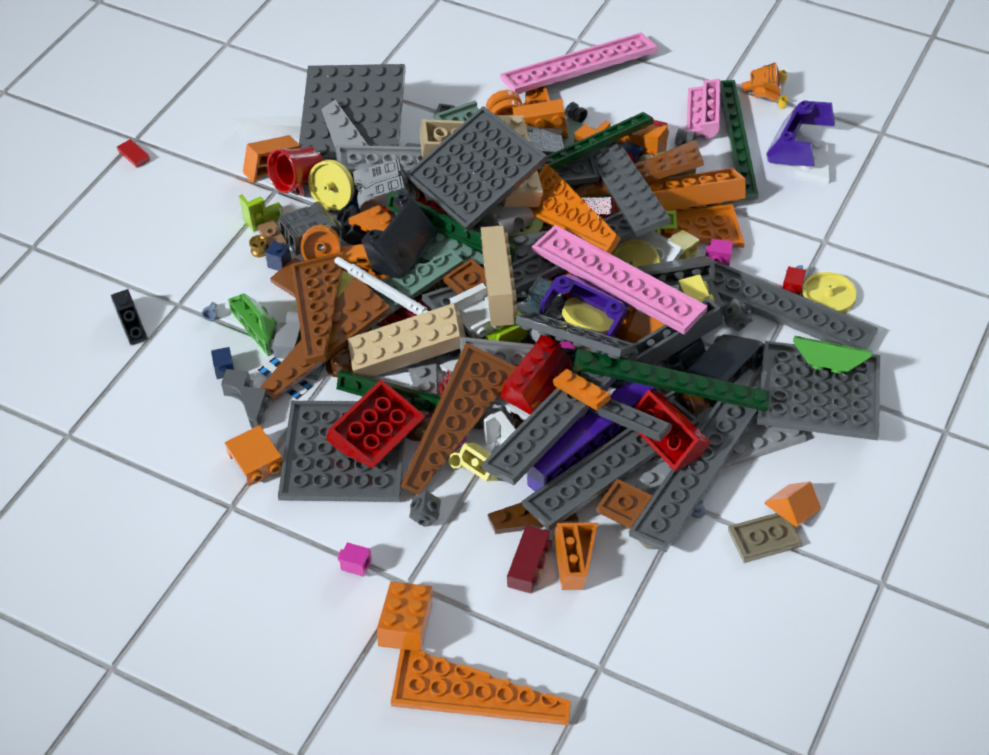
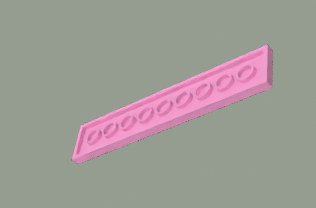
M640 32L501 73L500 79L510 90L522 94L542 86L565 81L572 77L608 68L625 61L635 60L642 56H648L657 52V45Z
M556 225L532 246V252L682 334H685L707 312V305Z

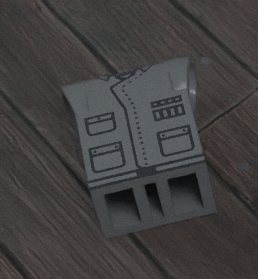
M526 126L530 143L546 155L564 148L561 136L562 129Z
M320 201L313 203L309 208L304 207L278 216L280 232L296 256L301 254L300 246L303 234L314 225L330 226L336 231L339 238L342 236L341 226L329 215V211Z

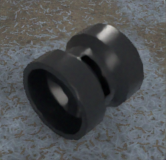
M575 102L569 103L565 109V116L570 119L573 118V121L583 123L588 115V111L583 107H579Z

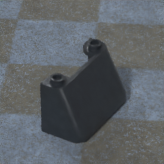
M400 192L394 199L396 207L401 210L385 230H370L361 240L372 272L397 279L405 277L437 236L435 226L413 197L404 192Z
M727 334L719 335L688 370L685 369V372L735 383L748 369L758 370L762 365L765 344L756 339ZM708 399L710 407L714 408L718 401Z

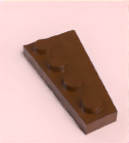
M522 502L487 514L495 534L522 531L526 525L539 529L543 526L522 506ZM574 513L561 523H579V518Z

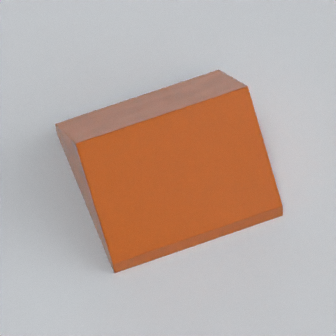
M811 481L788 484L764 503L795 527L800 526L821 509Z

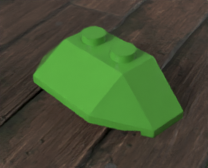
M245 293L229 298L230 312L265 354L270 356L272 353L270 348L271 340L275 338V326L278 325L275 318L270 317L264 306H261L255 299Z
M796 335L793 338V342L802 356L814 369L824 370L825 367L832 369L831 372L843 374V371H850L872 355L871 350Z

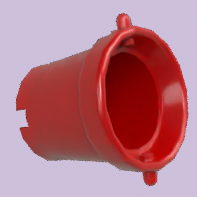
M314 147L298 149L277 148L267 155L268 176L278 191L281 193L293 191L300 196L305 195L302 185L308 183L311 169L317 163L323 161L319 152L315 153L312 150L315 149Z

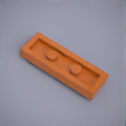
M568 369L564 370L553 380L555 387L597 411L611 400L610 393Z

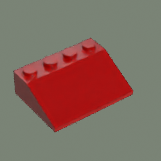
M380 380L328 429L326 440L341 453L373 469L425 418V415L383 380Z

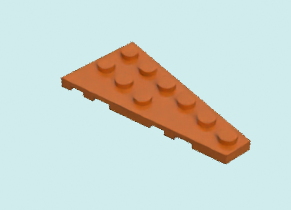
M733 204L674 210L677 215V229L660 230L661 235L665 238H671L673 234L684 230L698 238L699 242L711 244V239L733 241V247L744 248L745 245Z

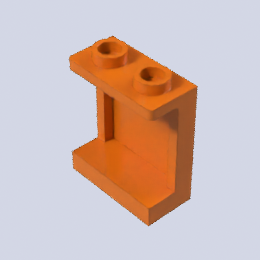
M260 425L224 442L230 459L235 460L249 486L260 482L272 474L278 473L282 469V456Z

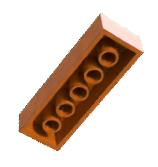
M734 168L662 178L647 183L665 211L676 209L688 210L690 207H705L707 204L719 205L726 201L737 202L739 199L745 198V178Z

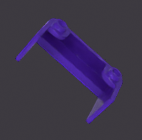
M801 101L785 118L766 152L767 161L775 164L814 167L811 142H797V133L802 124L835 126L832 102Z
M566 274L555 278L541 300L539 314L545 315L558 293L568 294L605 312L609 318L613 319L614 322L607 335L615 337L629 314L630 305L573 274Z

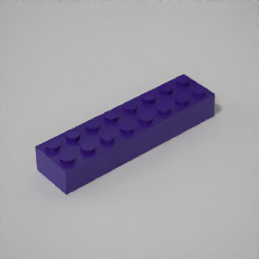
M627 381L621 388L615 389L610 396L613 400L635 408L648 389L656 391V387ZM588 411L527 472V485L533 491H537L626 430L627 427Z

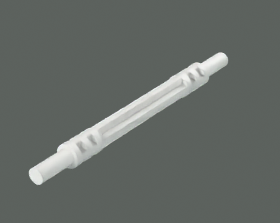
M340 257L335 258L334 263L346 269L350 275L399 303L414 314L419 315L428 312L425 306L374 277L354 263L350 264Z

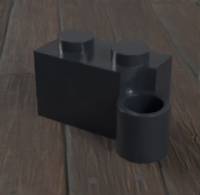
M351 205L347 210L342 208L337 214V220L341 222L342 240L350 245H362L361 240L369 230L366 232L361 230V226L349 224L348 218L361 213L359 208Z
M702 338L697 339L665 359L666 368L685 372V369L688 370L706 351Z

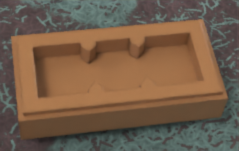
M274 220L257 225L260 235L267 239L268 248L273 241L287 245Z

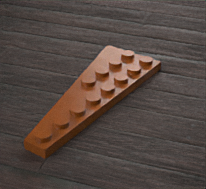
M693 140L645 161L637 162L634 165L646 183L704 166V162L697 142ZM599 179V182L573 189L584 201L610 194L601 179Z
M343 251L291 264L306 365L326 360L343 268L334 263L336 257L345 260Z
M354 278L337 298L326 360L306 365L301 339L261 385V388L266 389L267 396L274 402L349 344L348 338L362 334L391 312L390 306L364 282Z
M469 343L464 345L401 482V488L415 495L422 492L451 453L458 447L459 443L503 389L505 381L516 369V366Z

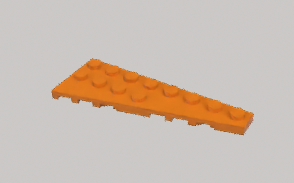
M545 164L539 173L543 190L539 207H528L532 210L534 217L552 226L556 225L612 254L621 239L620 236L553 168Z
M400 649L391 697V707L569 726L571 701L549 693L543 694L531 690V687L525 685L522 687L513 684L511 680L505 678L504 680L495 678L490 673L463 664L460 666L448 662L446 658H437L426 654L422 650Z

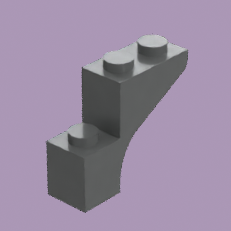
M226 369L221 383L224 396L234 397L243 403L251 429L259 425L261 426L265 422V410L270 406V397L267 396L266 389L252 387L253 381L250 380L248 371Z

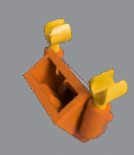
M776 62L752 70L750 72V81L742 82L743 91L752 90L755 98L763 97L774 102L778 101L777 105L781 109H785L787 106L788 97L785 95L779 97L781 95V82L786 81L787 74L785 69H778Z

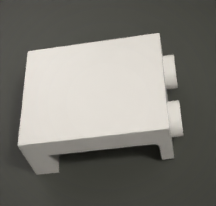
M483 283L450 298V304L454 303L461 312L464 328L470 337L479 339L503 327H491L487 288Z
M502 411L490 414L484 419L485 443L487 445L498 441L501 445L516 430Z

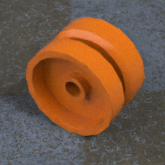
M513 90L498 91L492 94L486 103V108L495 115H513L512 107L523 106L520 96Z
M322 224L314 225L307 229L303 234L300 246L304 260L340 252V238L336 231L330 226ZM319 244H322L324 248H317V246Z

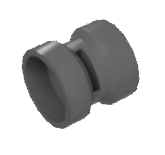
M678 128L675 145L680 146L695 140L696 132H686L684 129Z

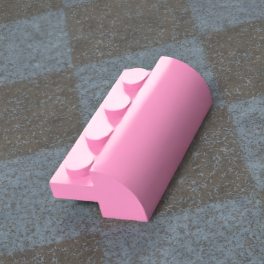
M720 79L703 81V86L688 88L686 132L695 131V136L704 135L705 140L711 139L717 135L720 128Z

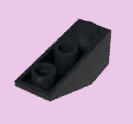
M129 289L111 294V301L130 346L148 340Z

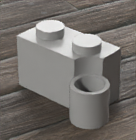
M287 311L286 323L281 322L275 326V338L271 340L270 344L275 358L285 359L302 339L298 311Z

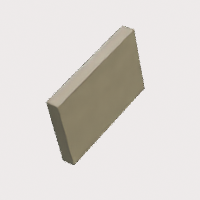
M777 513L728 526L729 534L743 563L801 548L803 544L794 525Z

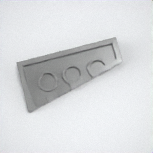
M336 100L321 109L335 149L336 145L368 146Z
M436 356L408 365L407 369L414 390L437 396Z

